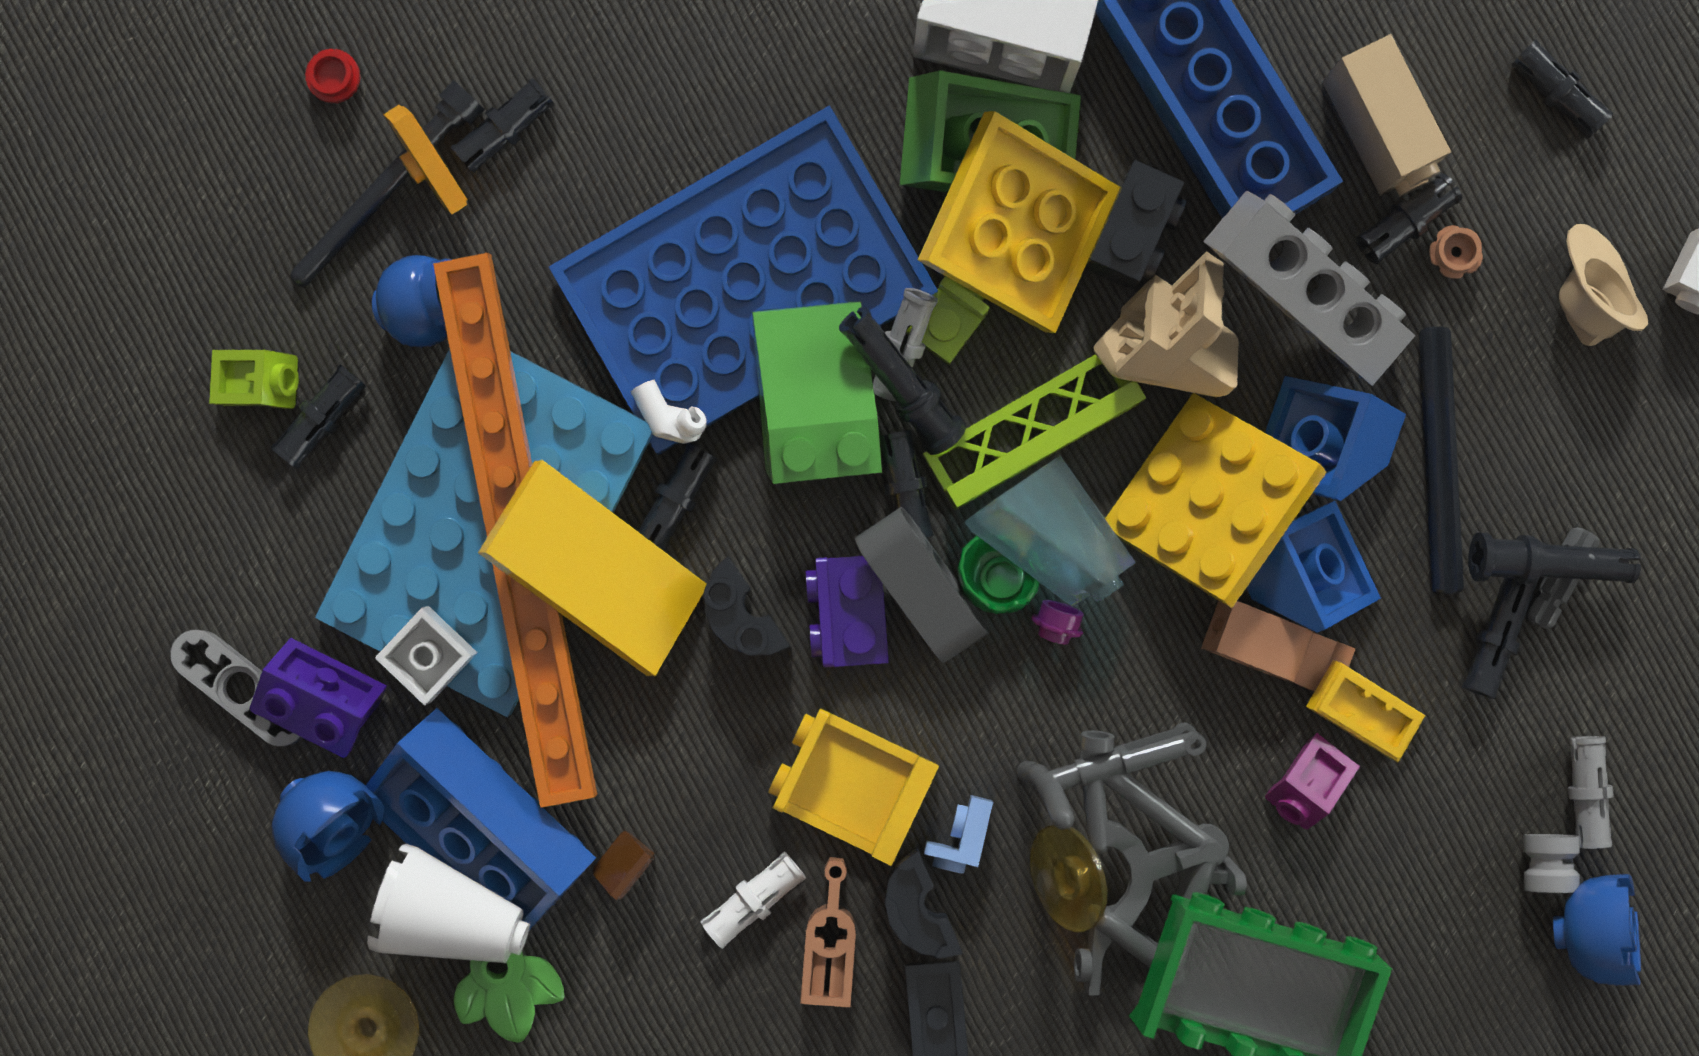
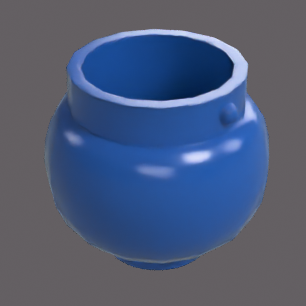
M413 255L401 258L388 266L383 271L372 296V310L378 325L398 342L411 347H430L447 339L433 263L453 259L444 258L437 260L433 257Z

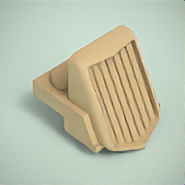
M1206 251L1173 285L1154 275L1152 280L1150 279L1121 308L1120 318L1104 333L1094 346L1095 354L1112 376L1124 380L1213 397L1226 396L1237 387L1239 341L1235 333L1224 326L1221 320L1222 298L1224 296V263Z

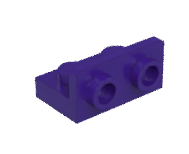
M863 556L816 558V570L806 571L808 603L819 602L820 624L810 625L812 657H823V668L889 663L884 591L881 580Z
M290 638L262 670L250 710L252 713L345 758L351 752L360 728L381 703L387 685Z

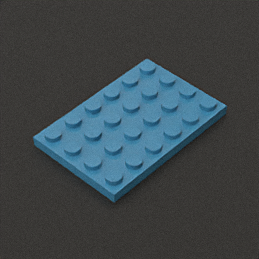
M449 349L315 618L381 652L421 608L429 606L478 652L447 686L505 717H509L519 697L493 565L478 554L487 539ZM511 352L532 464L538 460L545 461L614 513L653 436L649 424L642 418Z

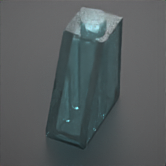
M1061 456L1000 495L965 521L970 531L1072 607L1090 595L1098 603L1124 585L1118 575L1136 563Z

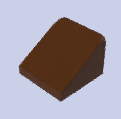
M624 831L594 866L593 874L610 896L615 900H621L655 859V853L631 833Z

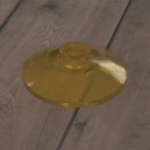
M1054 825L1043 828L1036 835L1030 854L1031 875L1037 895L1048 914L1059 925L1074 932L1089 930L1101 921L1107 904V885L1100 860L1088 840L1075 828L1069 827L1068 829L1061 830Z
M360 974L346 977L336 982L319 997L310 1015L308 1037L314 1056H412L418 1042L419 1022L412 1001L398 985L380 976ZM367 1017L375 1022L377 1030L374 1036L366 1037L359 1032L358 1023L361 1018Z

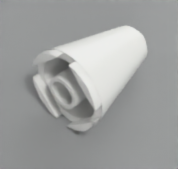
M404 844L399 848V851L406 858L402 864L391 861L387 869L370 921L381 925L379 938L368 936L367 944L369 950L386 954L506 963L511 953L521 954L530 928V923L522 921L523 909L418 847Z

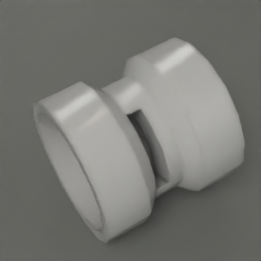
M1563 834L1523 835V851L1531 857L1529 869L1524 872V890L1547 893H1574L1580 885V874L1574 869L1573 858L1580 853V836Z

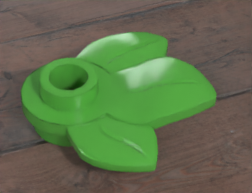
M523 952L520 955L511 953L506 962L508 968L500 974L493 973L488 969V961L470 960L471 972L457 984L454 996L455 1010L462 1024L473 1023L486 1016L491 1028L499 1036L519 1043L525 1039L532 1027L535 1016L534 1005L553 1004L564 999V986L555 968L544 958L526 956Z

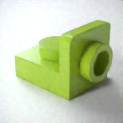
M945 276L939 284L938 293L933 295L937 298V304L933 308L922 343L925 344L927 350L950 365L983 321L990 307L983 302L984 298ZM912 325L906 331V334L908 336L910 334Z
M212 350L209 404L222 406H269L293 409L296 405V390L299 384L297 356L269 350Z

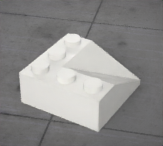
M923 0L917 17L913 57L1014 84L1070 93L1082 62L1098 0Z

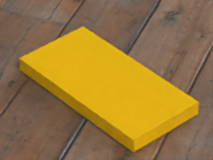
M543 460L533 462L478 552L482 557L646 676H656L706 587V583Z

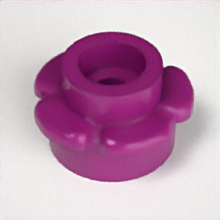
M1043 600L1039 613L1033 614L1031 620L1036 625H1040L1038 635L1051 642L1069 644L1071 637L1078 638L1083 634L1080 625L1084 613L1061 602Z

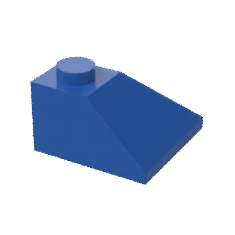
M1285 376L1265 433L1318 462L1327 473L1312 494L1342 501L1389 465L1406 414L1369 393Z
M1335 501L1294 519L1246 587L1252 600L1315 632L1325 630L1381 599Z

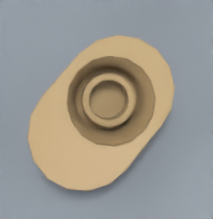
M1586 224L1574 225L1568 231L1566 240L1574 268L1559 291V303L1581 343L1587 346L1596 345L1624 328L1632 331H1642L1648 325L1647 314L1635 294L1627 269L1619 253L1598 230Z

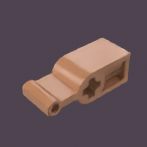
M1218 601L1201 649L1314 692L1333 660L1349 667L1355 652V648L1316 634L1305 627L1239 601L1232 608Z
M830 857L825 865V876L829 881L828 904L815 909L808 920L801 1004L850 1007L856 929L851 913L839 905L840 882L844 880L847 872L844 858ZM833 866H838L842 871L839 874H833L830 869ZM827 917L837 918L838 927L847 929L846 935H837L836 944L825 943L824 934L815 931L816 927L825 926ZM826 958H832L829 991H824Z

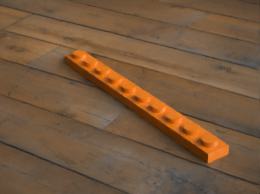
M489 253L433 263L486 535L488 537L532 466V459L492 256ZM493 565L540 808L594 798L597 796V790L562 614Z

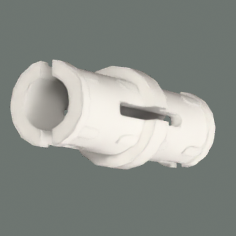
M784 851L766 869L749 882L745 880L740 882L736 886L737 892L717 910L715 909L706 918L702 919L700 923L715 943L723 949L738 933L757 918L764 920L770 915L771 911L769 908L799 883L803 882L806 876Z

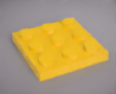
M996 111L984 112L919 255L918 261L1044 332L1056 333L1120 190V186Z
M1193 393L1103 520L1101 526L1111 535L1232 608L1327 472L1318 462Z

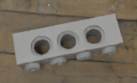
M1246 190L1203 242L1350 372L1373 386L1415 337L1401 323L1406 313L1383 294L1375 300L1364 290L1370 281L1346 261L1340 267L1327 256L1333 248L1321 236L1310 228H1307L1303 233L1295 228L1290 221L1296 214L1272 194H1269L1263 200ZM1283 240L1284 247L1281 255L1275 261L1269 262L1268 257L1274 244ZM1320 274L1321 280L1318 288L1313 293L1306 295L1309 281L1314 276ZM1357 307V315L1354 321L1349 326L1343 327L1347 313Z

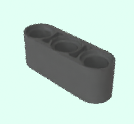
M898 508L855 537L856 544L867 563L941 662H947L990 633L989 627L977 607L972 605L963 594L957 579L904 508Z

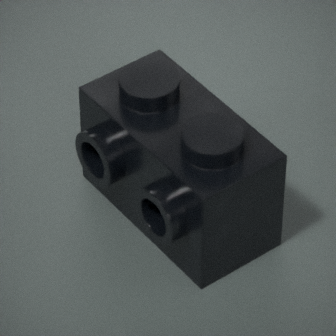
M1134 160L1125 176L1084 269L1131 290L1135 289L1142 276L1152 280L1165 252L1164 249L1156 246L1164 227L1171 230L1175 229L1187 202L1178 197L1184 182Z

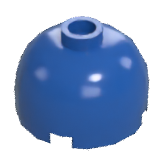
M325 771L306 778H298L288 784L280 795V803L277 806L272 822V836L275 848L283 860L304 881H311L309 874L315 872L323 879L332 876L350 864L370 843L372 839L368 835L362 834L368 829L372 820L380 826L384 818V804L362 782L349 774Z
M1630 874L1605 875L1584 881L1574 893L1568 895L1564 916L1553 917L1556 949H1567L1572 967L1583 977L1599 984L1614 986L1640 985L1637 973L1641 972L1639 923L1637 912H1634L1633 907H1629V896H1635Z

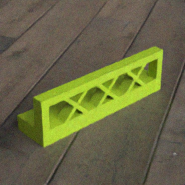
M1095 354L968 427L960 440L948 450L937 455H930L925 452L923 456L954 510H957L1141 404L1146 399V396L1139 384L1112 376L1119 389L1106 397L1097 399L1080 394L1085 374L1102 364ZM1077 379L1074 392L1059 389ZM1049 394L1072 400L1067 419L1055 426L1034 421L1039 400ZM1078 402L1090 405L1075 414ZM1031 405L1028 419L1013 416ZM1002 421L1025 426L1021 445L1008 453L987 448L992 427ZM1032 428L1044 431L1040 435L1029 440ZM985 432L981 446L966 443ZM955 448L979 453L974 473L955 484L952 483L938 459ZM985 455L998 458L982 467Z

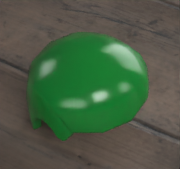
M988 531L978 533L963 547L957 573L961 590L972 605L985 612L1003 614L1022 610L1030 603L1038 592L1042 570L1036 552L1022 539H1019L1015 533H989Z

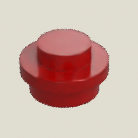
M326 49L311 58L306 68L305 79L309 90L319 100L326 103H340L352 97L357 91L360 83V70L356 61L348 53L339 49Z

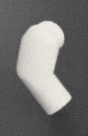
M655 380L645 382L631 391L645 422L649 424L654 436L684 444L696 441L705 430L707 419L702 410L693 406L688 410L667 405Z

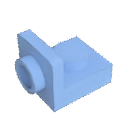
M970 795L968 806L957 805L950 836L960 838L959 846L957 848L926 840L924 854L934 856L932 866L957 873H964L966 864L978 867L993 805L992 800Z

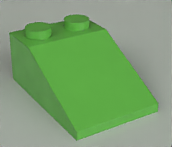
M936 71L910 77L900 185L948 192L984 112L996 111L1075 159L1081 95L945 71Z
M860 301L752 312L766 473L773 484L882 472L878 417L871 368L846 336L839 331L840 323L851 312L854 311L858 319L861 318L857 313L858 308L862 307Z

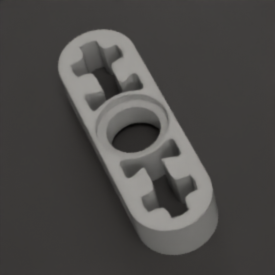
M190 630L181 634L175 640L171 649V661L177 672L264 741L274 746H287L303 739L290 731H281L276 734L273 731L276 724L258 715L256 719L250 715V705L253 697L244 704H238L230 699L226 687L232 675L238 672L247 673L254 680L256 690L262 671L220 637L206 630ZM206 642L209 646L205 654L217 665H223L226 657L232 661L230 665L223 668L217 674L213 685L208 682V679L214 676L216 672L204 664H196L193 667L188 664L192 658L191 653L187 650L189 644L202 645Z

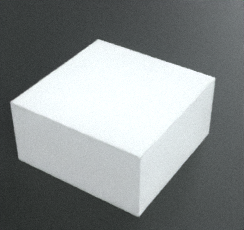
M426 606L421 608L375 659L422 704L427 705L440 694L478 652L435 611Z

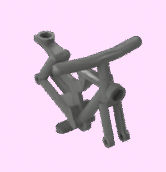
M1180 723L1173 729L1115 747V736L1113 734L1103 731H1084L1081 733L1079 759L1074 760L1073 764L1049 771L1044 765L1032 761H1023L1017 768L1019 779L1034 786L1044 801L1053 825L1061 830L1068 829L1074 822V814L1063 790L1081 785L1090 851L1094 854L1102 855L1108 851L1109 847H1114L1123 853L1129 865L1130 879L1125 894L1117 904L1110 906L1096 904L1092 907L1090 911L1087 949L1077 948L1075 951V979L1077 982H1084V989L1088 995L1100 994L1102 960L1112 941L1146 966L1151 967L1158 943L1133 924L1148 902L1154 880L1183 870L1175 895L1191 899L1193 892L1207 895L1210 884H1223L1231 895H1244L1246 892V876L1227 856L1229 842L1227 836L1219 827L1212 824L1197 826L1129 775V773L1187 755L1196 756L1203 753L1206 748V740L1189 723ZM1196 740H1198V744L1195 747H1190L1192 744H1194ZM1104 784L1180 841L1148 853L1142 841L1119 822L1107 818ZM1195 923L1192 925L1172 984H1178L1184 978V965L1197 927Z

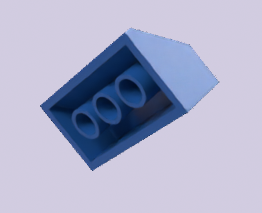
M438 708L395 745L366 785L384 804V818L382 821L406 844L418 847L523 909L522 921L530 923L529 931L596 859L575 835L569 833L543 807L540 808V803L537 799L530 796L503 770L499 763L486 755L464 734L463 730L456 723L450 721Z

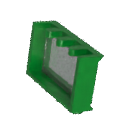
M1193 892L1191 899L1172 894L1171 900L1173 902L1138 1005L1129 1015L1143 1036L1154 1039L1156 1030L1159 1028L1173 1032L1180 1042L1188 1047L1202 1049L1203 1043L1206 1041L1224 1046L1232 1056L1363 1055L1392 972V968L1376 954L1378 948L1375 945L1351 936H1346L1344 943L1327 939V933L1324 930L1303 922H1295L1293 928L1275 924L1276 918L1274 916L1250 907H1244L1242 914L1223 909L1225 904L1222 901L1206 894Z

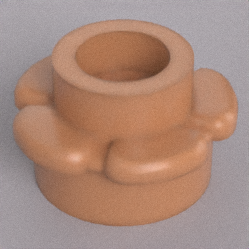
M1456 225L1447 226L1437 233L1436 242L1430 245V260L1433 265L1440 267L1442 275L1452 279L1461 278L1464 273H1473L1479 268L1483 258L1481 240L1469 228H1459ZM1457 247L1460 249L1461 254L1459 257L1452 255V248Z

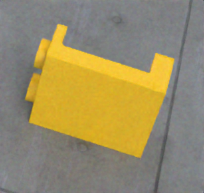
M820 708L816 718L805 714L792 741V744L801 747L792 767L781 764L768 793L777 797L773 809L781 813L785 812L870 853L872 857L892 866L939 765Z

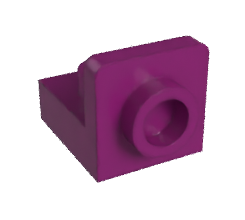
M1316 733L1307 740L1283 778L1269 789L1265 798L1276 807L1278 813L1285 820L1308 830L1331 812L1360 766Z

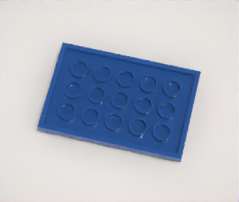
M830 105L549 266L633 414L644 420L631 391L645 382L655 380L667 405L688 410L691 406L699 408L706 416V427L759 397L752 312L860 301L862 307L870 310L871 315L881 327L896 318L904 297L905 288L922 290L931 295L938 293V289L923 264L918 261V255ZM654 435L650 440L657 455L679 444V442L659 438Z

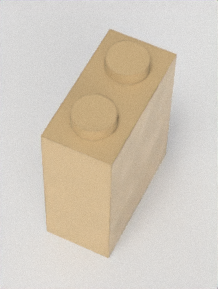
M1389 34L1342 57L1322 83L1379 195L1381 196L1396 189L1400 197L1428 183L1429 178L1441 172L1437 164L1449 155L1451 150L1392 35Z

